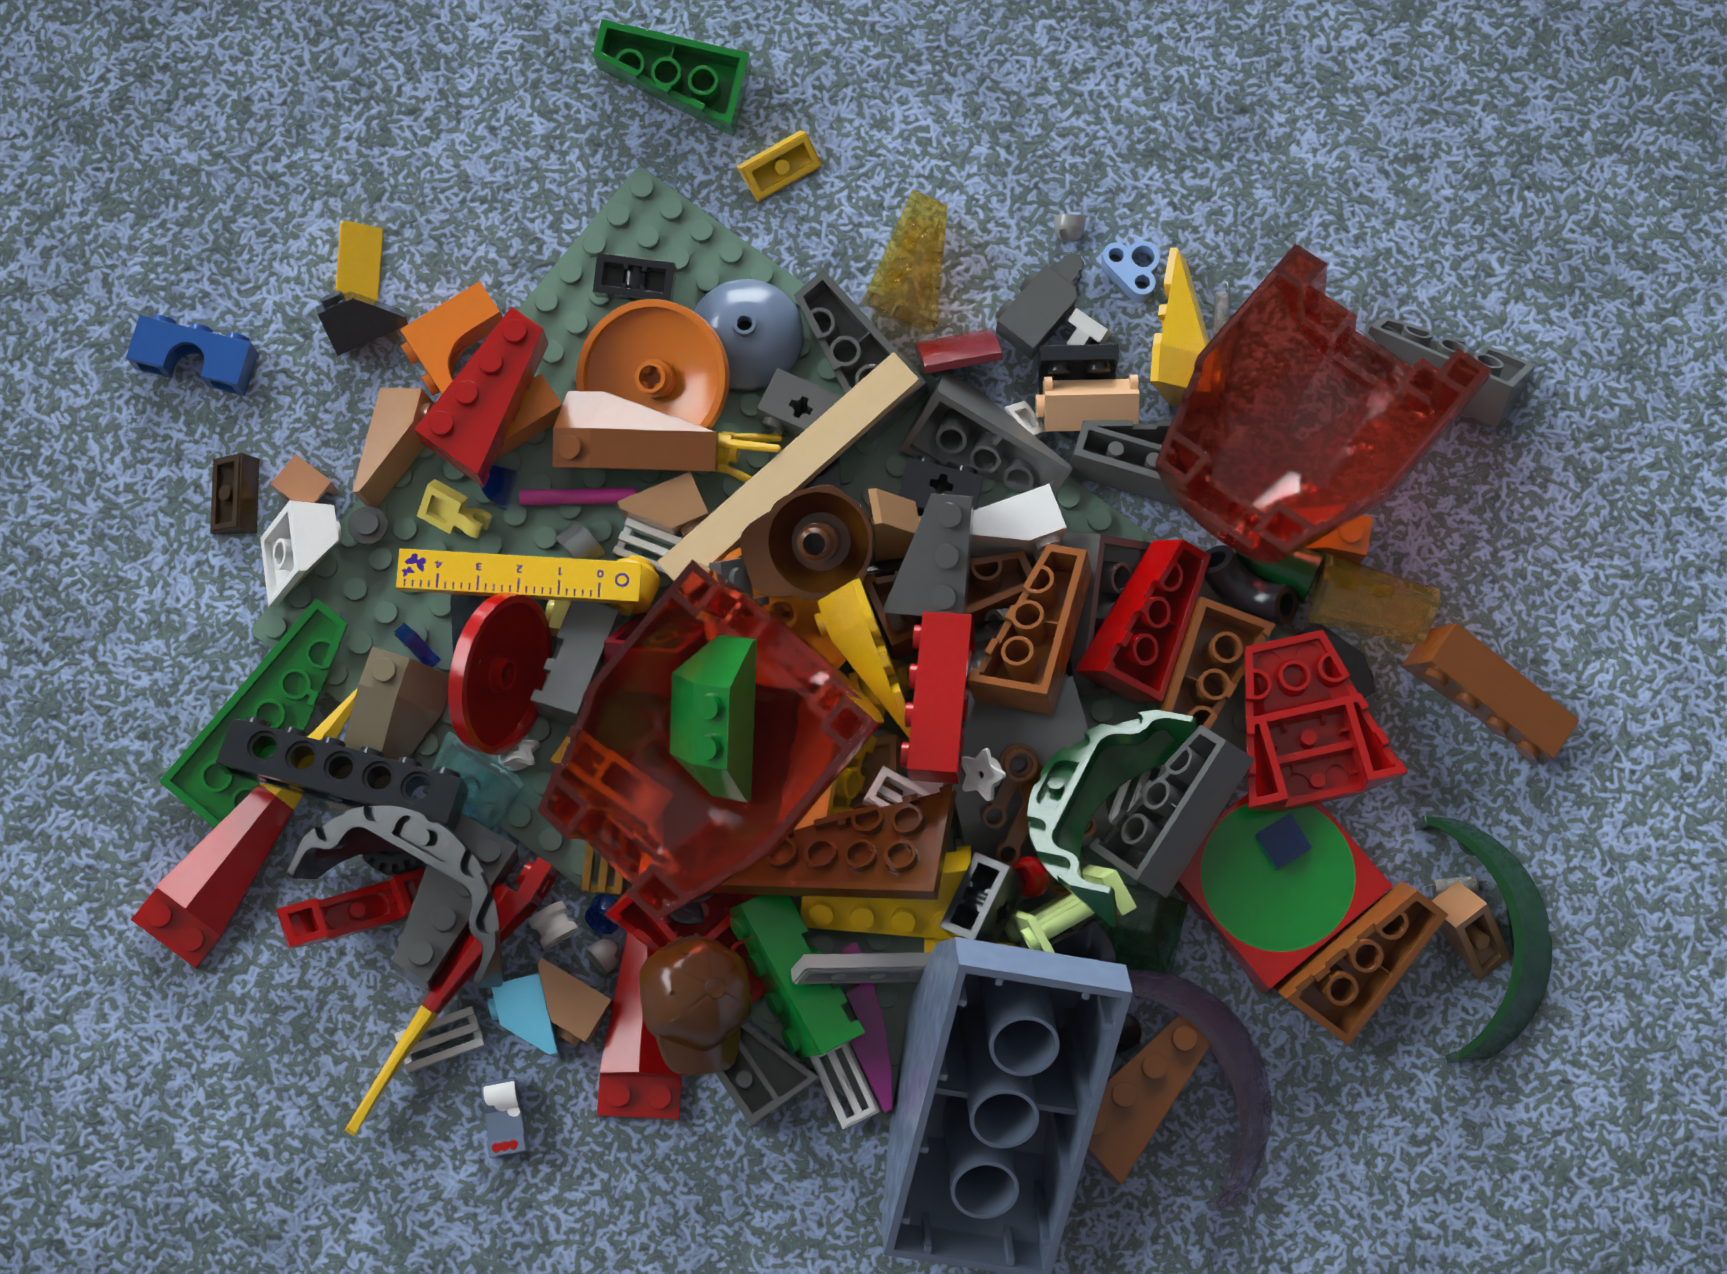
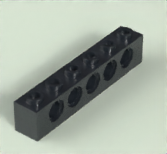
M248 716L246 721L232 717L216 759V763L226 774L351 808L391 805L413 809L428 815L436 823H443L455 833L469 792L464 780L460 778L461 774L457 771L445 767H437L436 771L422 768V763L408 757H399L398 761L384 758V754L381 751L370 747L362 746L360 751L346 747V743L328 736H324L322 741L309 738L308 733L295 727L285 726L284 731L271 728L269 722L253 716ZM276 745V751L271 757L260 759L264 748ZM308 755L315 756L311 766L305 769H298V764L303 757ZM353 766V770L347 778L336 779V773L341 767ZM385 775L391 776V781L387 787L380 790L374 789V783L378 778ZM420 786L430 787V791L425 798L420 800L412 799V794L416 788Z

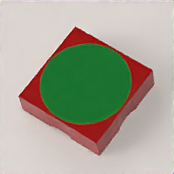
M1248 793L1217 818L1174 886L1193 911L1214 928L1221 938L1225 949L1262 993L1271 989L1393 887L1322 803L1283 812L1248 810Z

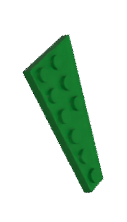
M316 598L159 782L215 828L260 784L228 775L216 763L232 717L246 721L248 716H253L269 722L271 728L284 731L285 726H290L306 731L349 624ZM276 745L264 748L260 759L271 757L276 751Z

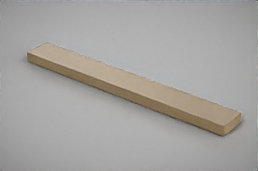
M894 352L891 353L660 558L657 563L684 593L687 592L710 571L709 563L722 561L740 545L741 534L751 522L771 511L774 503L782 497L802 490L921 384L919 378Z

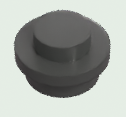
M364 506L352 513L348 522V530L356 542L362 545H374L386 536L388 520L380 509L373 506Z

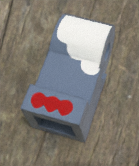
M510 1077L482 1083V1101L488 1135L487 1147L489 1158L497 1159L530 1152L523 1105H521L516 1078Z

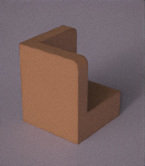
M296 454L270 483L275 491L288 502L292 500L317 503L326 492L332 497L338 492L332 481Z

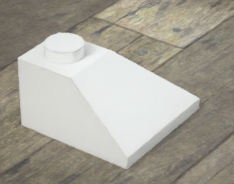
M289 500L261 536L268 607L276 608L318 565L332 547L338 543L341 535V525L339 521H336L334 505Z

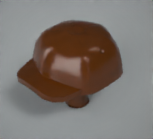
M819 485L784 496L776 501L771 511L751 522L741 534V553L753 587L760 594L770 597L798 596L804 600H818L853 580L860 578L861 582H863L873 556V550L875 549V546H873L875 531H873L870 523L871 519L867 517L862 509L863 506L833 485Z
M695 935L680 936L679 939L673 940L672 943L667 942V945L659 948L645 961L639 971L640 1001L647 1030L656 1037L663 1061L675 1073L682 1076H691L728 1070L736 1061L741 1026L749 1018L752 1009L751 988L744 959L719 941Z

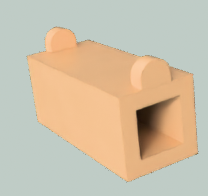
M1129 375V379L1052 381V376L1044 377L1043 394H1038L1035 397L1036 418H1043L1045 432L1080 431L1083 421L1133 420V424H1139L1140 393L1138 389V375Z

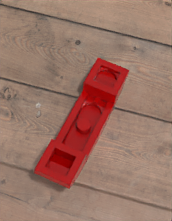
M426 867L395 875L389 881L325 899L317 900V898L278 908L276 912L288 949L340 939L408 917Z

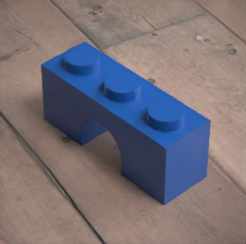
M155 314L153 318L139 316L126 359L136 370L172 378L175 366L181 358L189 354H200L204 356V365L200 377L208 387L245 396L259 353L250 342V339L244 335L228 332L227 336L213 333L214 331L205 325L191 323L190 327L177 324L174 319L168 316Z

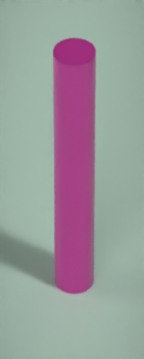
M633 487L520 490L519 503L520 506L615 504L619 500L638 493V489Z

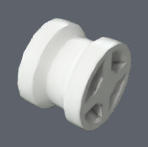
M558 901L545 907L528 920L531 928L538 930L541 935L540 944L544 950L554 947L579 930L576 923L570 921L566 916L567 908L563 901Z

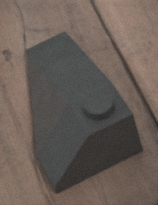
M1385 316L1371 325L1368 334L1457 410L1470 416L1474 423L1484 427L1498 428L1509 417L1536 367L1533 363L1492 347H1487L1486 354L1470 351L1465 346L1466 340L1454 336L1452 339L1432 340L1433 334L1429 329Z
M944 370L928 394L899 447L900 450L917 459V456H927L938 460L941 466L955 468L956 465L971 467L977 470V474L984 476V478L1003 482L1007 488L1022 492L1050 484L1055 495L1073 468L982 392Z

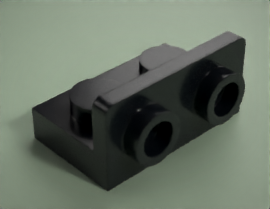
M1119 345L1040 346L1038 356L1039 394H1043L1044 377L1052 376V381L1116 379Z

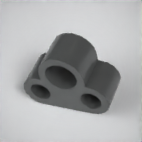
M577 521L555 537V541L571 559L611 561L593 535Z

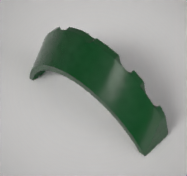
M1161 710L1138 712V719L1113 726L1106 724L1095 726L1084 732L1085 739L1071 748L1063 747L1043 768L1040 773V781L1032 788L1027 817L1031 842L1039 860L1057 881L1113 928L1116 927L1119 921L1114 889L1110 886L1088 882L1083 878L1080 854L1085 830L1096 810L1115 790L1139 774L1163 765L1197 729L1196 718L1193 716Z
M1422 816L1414 822L1415 831L1440 829L1455 838L1464 853L1476 856L1484 864L1497 883L1506 903L1513 951V967L1507 991L1497 1012L1482 1032L1458 1052L1446 1055L1447 1063L1488 1060L1505 1049L1522 1033L1534 1017L1544 997L1552 965V938L1548 930L1549 917L1533 879L1520 861L1499 841L1479 828L1454 818Z

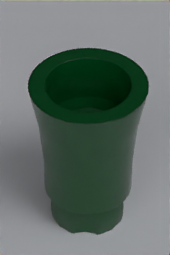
M1245 530L1235 551L1238 560L1255 576L1267 582L1292 586L1296 590L1298 601L1302 604L1307 599L1326 554L1297 547L1265 534L1262 537L1250 530Z

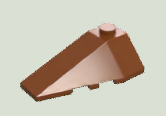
M568 391L553 427L552 467L567 470L718 472L719 432L608 392Z

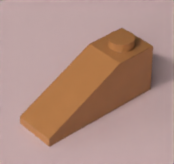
M422 388L379 389L352 490L366 506L378 508L425 447L414 429L435 403Z

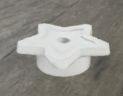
M523 739L510 751L498 755L499 765L508 770H521L528 765H534L532 753L540 747L539 741Z
M989 748L983 749L976 758L963 756L962 767L966 773L962 786L963 791L977 790L986 801H992L994 799V788L1006 777V773L1002 771L1000 763L991 757ZM980 771L984 773L983 778H981L979 775Z

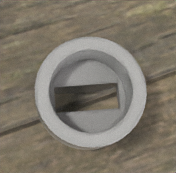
M1076 214L1054 216V231L1060 241L1063 243H1068L1069 240L1076 242L1083 236L1085 227L1084 216Z
M601 939L585 950L589 960L603 975H607L612 971L621 958V951L617 944L609 939Z

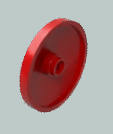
M509 592L491 596L471 615L457 642L449 674V712L458 738L467 748L489 755H500L510 751L526 737L539 715L530 699L534 689L541 691L547 672H544L543 668L547 658L552 659V638L544 611L535 600L528 596Z

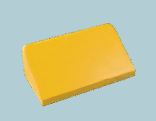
M798 131L737 165L736 168L757 202L823 165L807 133Z
M341 221L335 291H342L343 294L351 291L378 301L383 229L351 221Z

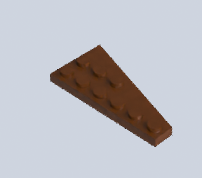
M954 784L939 787L940 792L923 797H919L917 793L902 797L903 802L884 807L873 804L815 819L813 820L814 825L793 830L792 826L777 829L776 835L754 840L751 837H746L703 848L694 885L699 893L937 900L957 794Z

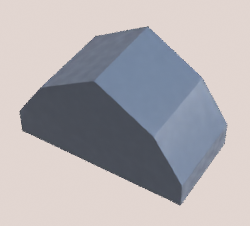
M953 937L936 943L908 1006L889 1128L881 1222L884 1255L1005 1274L1052 1273L1133 994L1126 965Z

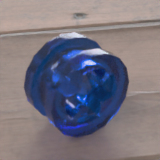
M598 894L595 896L585 913L587 924L593 930L602 934L616 932L619 925L604 914L618 899L608 894Z

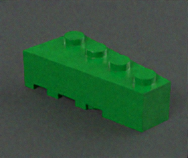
M601 20L593 51V58L599 70L734 137L752 68L749 52L609 20Z
M758 894L729 908L732 915L730 918L731 928L735 936L739 940H743L750 954L747 956L748 965L752 973L757 978L760 977L767 991L764 994L765 1002L771 1013L775 1016L778 1015L784 1028L781 1032L783 1041L791 1053H795L797 1058L822 1055L865 1033L859 1020L851 1023L843 1010V1005L848 1000L840 987L835 988L833 984H795L792 982L791 968L803 955L821 954V952L814 945H807L804 938L808 937L809 930L789 895Z

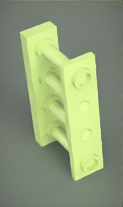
M1090 864L1081 866L1084 880L1110 886L1114 889L1118 915L1123 916L1137 908L1117 870ZM1070 893L1066 896H1057L1029 913L1013 909L1004 930L1012 943L1016 944L1019 942L1026 949L1055 953L1048 940L1095 913L1075 895Z

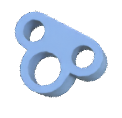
M1137 241L1128 248L1121 243H1111L1104 249L1101 267L1130 299L1139 303L1146 302L1152 297L1155 288L1154 274L1160 260L1159 250L1148 241ZM1138 253L1147 254L1153 263L1148 267H1140L1134 263L1132 257ZM1117 255L1122 260L1119 262H1113L1112 260H1110L1109 256ZM1144 282L1148 287L1146 289H1139L1135 283Z

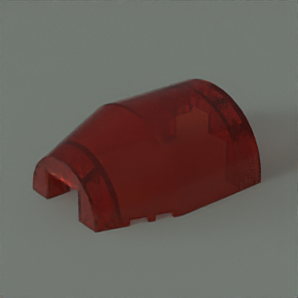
M1296 243L1197 356L1193 374L1181 396L1180 407L1174 421L1172 420L1155 462L1156 470L1162 483L1174 500L1192 519L1225 545L1249 558L1265 563L1280 562L1386 503L1485 386L1492 370L1460 348H1457L1441 369L1422 357L1411 367L1356 331L1357 315L1325 295L1327 263Z
M692 559L586 688L582 698L585 701L576 725L571 726L567 736L570 737L561 762L556 763L537 811L565 838L585 840L632 884L626 895L655 922H658L774 853L882 725L884 719L862 691L803 637L732 582L709 567ZM721 634L757 639L751 801L749 802L711 796L670 754L672 673L717 635Z

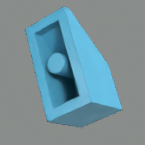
M539 973L503 982L501 987H492L493 996L487 997V1002L493 1021L499 1020L502 1027L553 1058L562 1056L558 1038L555 1034V1025L550 1021Z

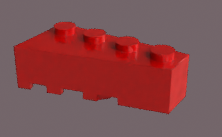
M511 307L414 429L424 446L482 487H485L490 476L489 471L495 458H498L504 445L503 440L512 421L514 422L518 414L519 405L526 389H529L548 347L544 329Z
M1184 539L1152 541L1074 671L1132 702H1163L1211 555Z
M923 611L922 624L914 625L913 649H919L918 663H911L909 669V688H915L914 702L906 703L905 727H911L909 742H902L900 764L901 767H907L910 781L959 784L965 740V729L962 728V722H966L969 707L968 689H966V684H968L967 680L973 671L972 654H975L976 649L973 618L971 614Z

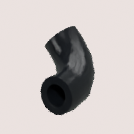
M1219 545L1206 551V553L1211 555L1204 580L1215 594L1231 607L1277 624H1288L1294 619L1298 608V596L1292 586L1267 582L1255 576L1242 565L1230 546Z

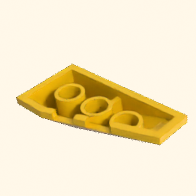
M1170 248L1164 279V292L1168 299V304H1162L1159 307L1158 316L1161 320L1163 332L1154 334L1150 382L1168 405H1215L1216 392H1220L1222 387L1221 370L1217 369L1187 261L1178 248Z
M860 578L817 601L821 612L814 614L821 636H830L836 648L910 740L911 727H905L906 701L867 593Z

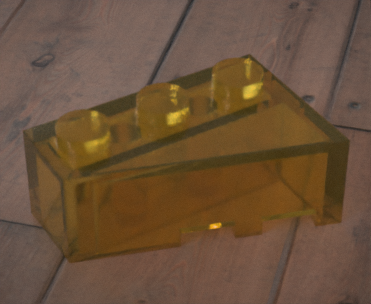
M914 189L912 190L862 298V304L911 327L931 334L938 323L939 317L938 302L942 281L941 266L948 205Z
M1326 553L1312 590L1308 622L1392 638L1403 644L1416 643L1424 645L1440 605V589Z

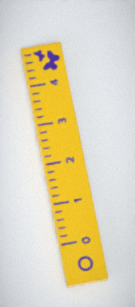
M399 548L396 589L397 591L476 596H493L498 593L509 592L525 595L532 599L639 605L642 563Z

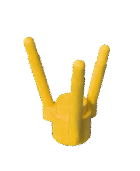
M719 432L718 472L728 474L746 483L752 476L729 466L730 462L737 463L741 449L780 452V445L760 442H780L783 439L782 435Z

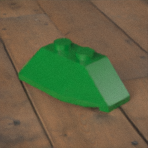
M723 634L717 635L672 673L670 754L711 796L743 802L751 801L757 639Z

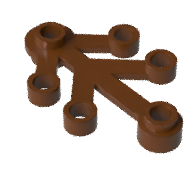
M1023 743L1009 745L1001 753L999 763L1002 771L1006 773V777L1002 779L992 802L985 804L981 810V819L987 827L991 829L1002 827L1007 819L1005 810L1017 787H1019L1023 803L1006 839L1000 841L994 849L997 861L1009 866L1015 865L1020 859L1019 849L1029 831L1027 817L1029 798L1035 785L1034 780L1040 781V773L1045 767L1040 764L1037 752L1029 745ZM1018 756L1024 757L1026 760L1025 766L1020 770H1014L1012 768L1013 759ZM991 809H998L1001 812V816L996 822H989L987 820V813ZM1093 816L1090 820L1091 825L1085 831L1083 838L1091 837L1097 830V822ZM1005 847L1014 848L1013 857L1008 860L1002 859L1000 857L1001 850ZM1048 872L1049 882L1047 889L1056 896L1069 895L1071 892L1061 883L1053 882L1052 875Z

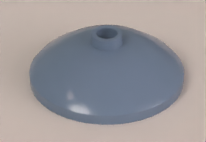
M753 279L729 281L708 292L695 307L694 312L712 326L724 346L729 363V389L753 391L766 388L777 368L789 373L798 361L804 340L802 319L793 301L779 288ZM743 321H748L752 324L751 328L745 331L740 330L738 325Z

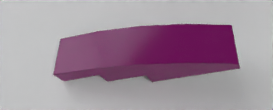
M857 942L842 948V954H861ZM857 983V987L845 992V997L856 1020H859L865 1033L850 1040L849 1043L885 1115L892 1111L891 1062L885 1023L874 983Z

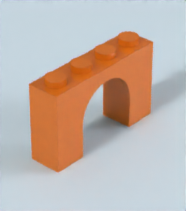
M479 281L400 329L406 341L400 346L412 365L419 362L426 373L421 378L432 396L438 393L440 395L443 394L454 380L456 363L462 353L468 347L489 335L501 321L502 315ZM542 374L534 377L529 389H526L519 405L518 414L514 422H511L503 440L504 445L498 458L496 457L495 460L555 424L562 404Z

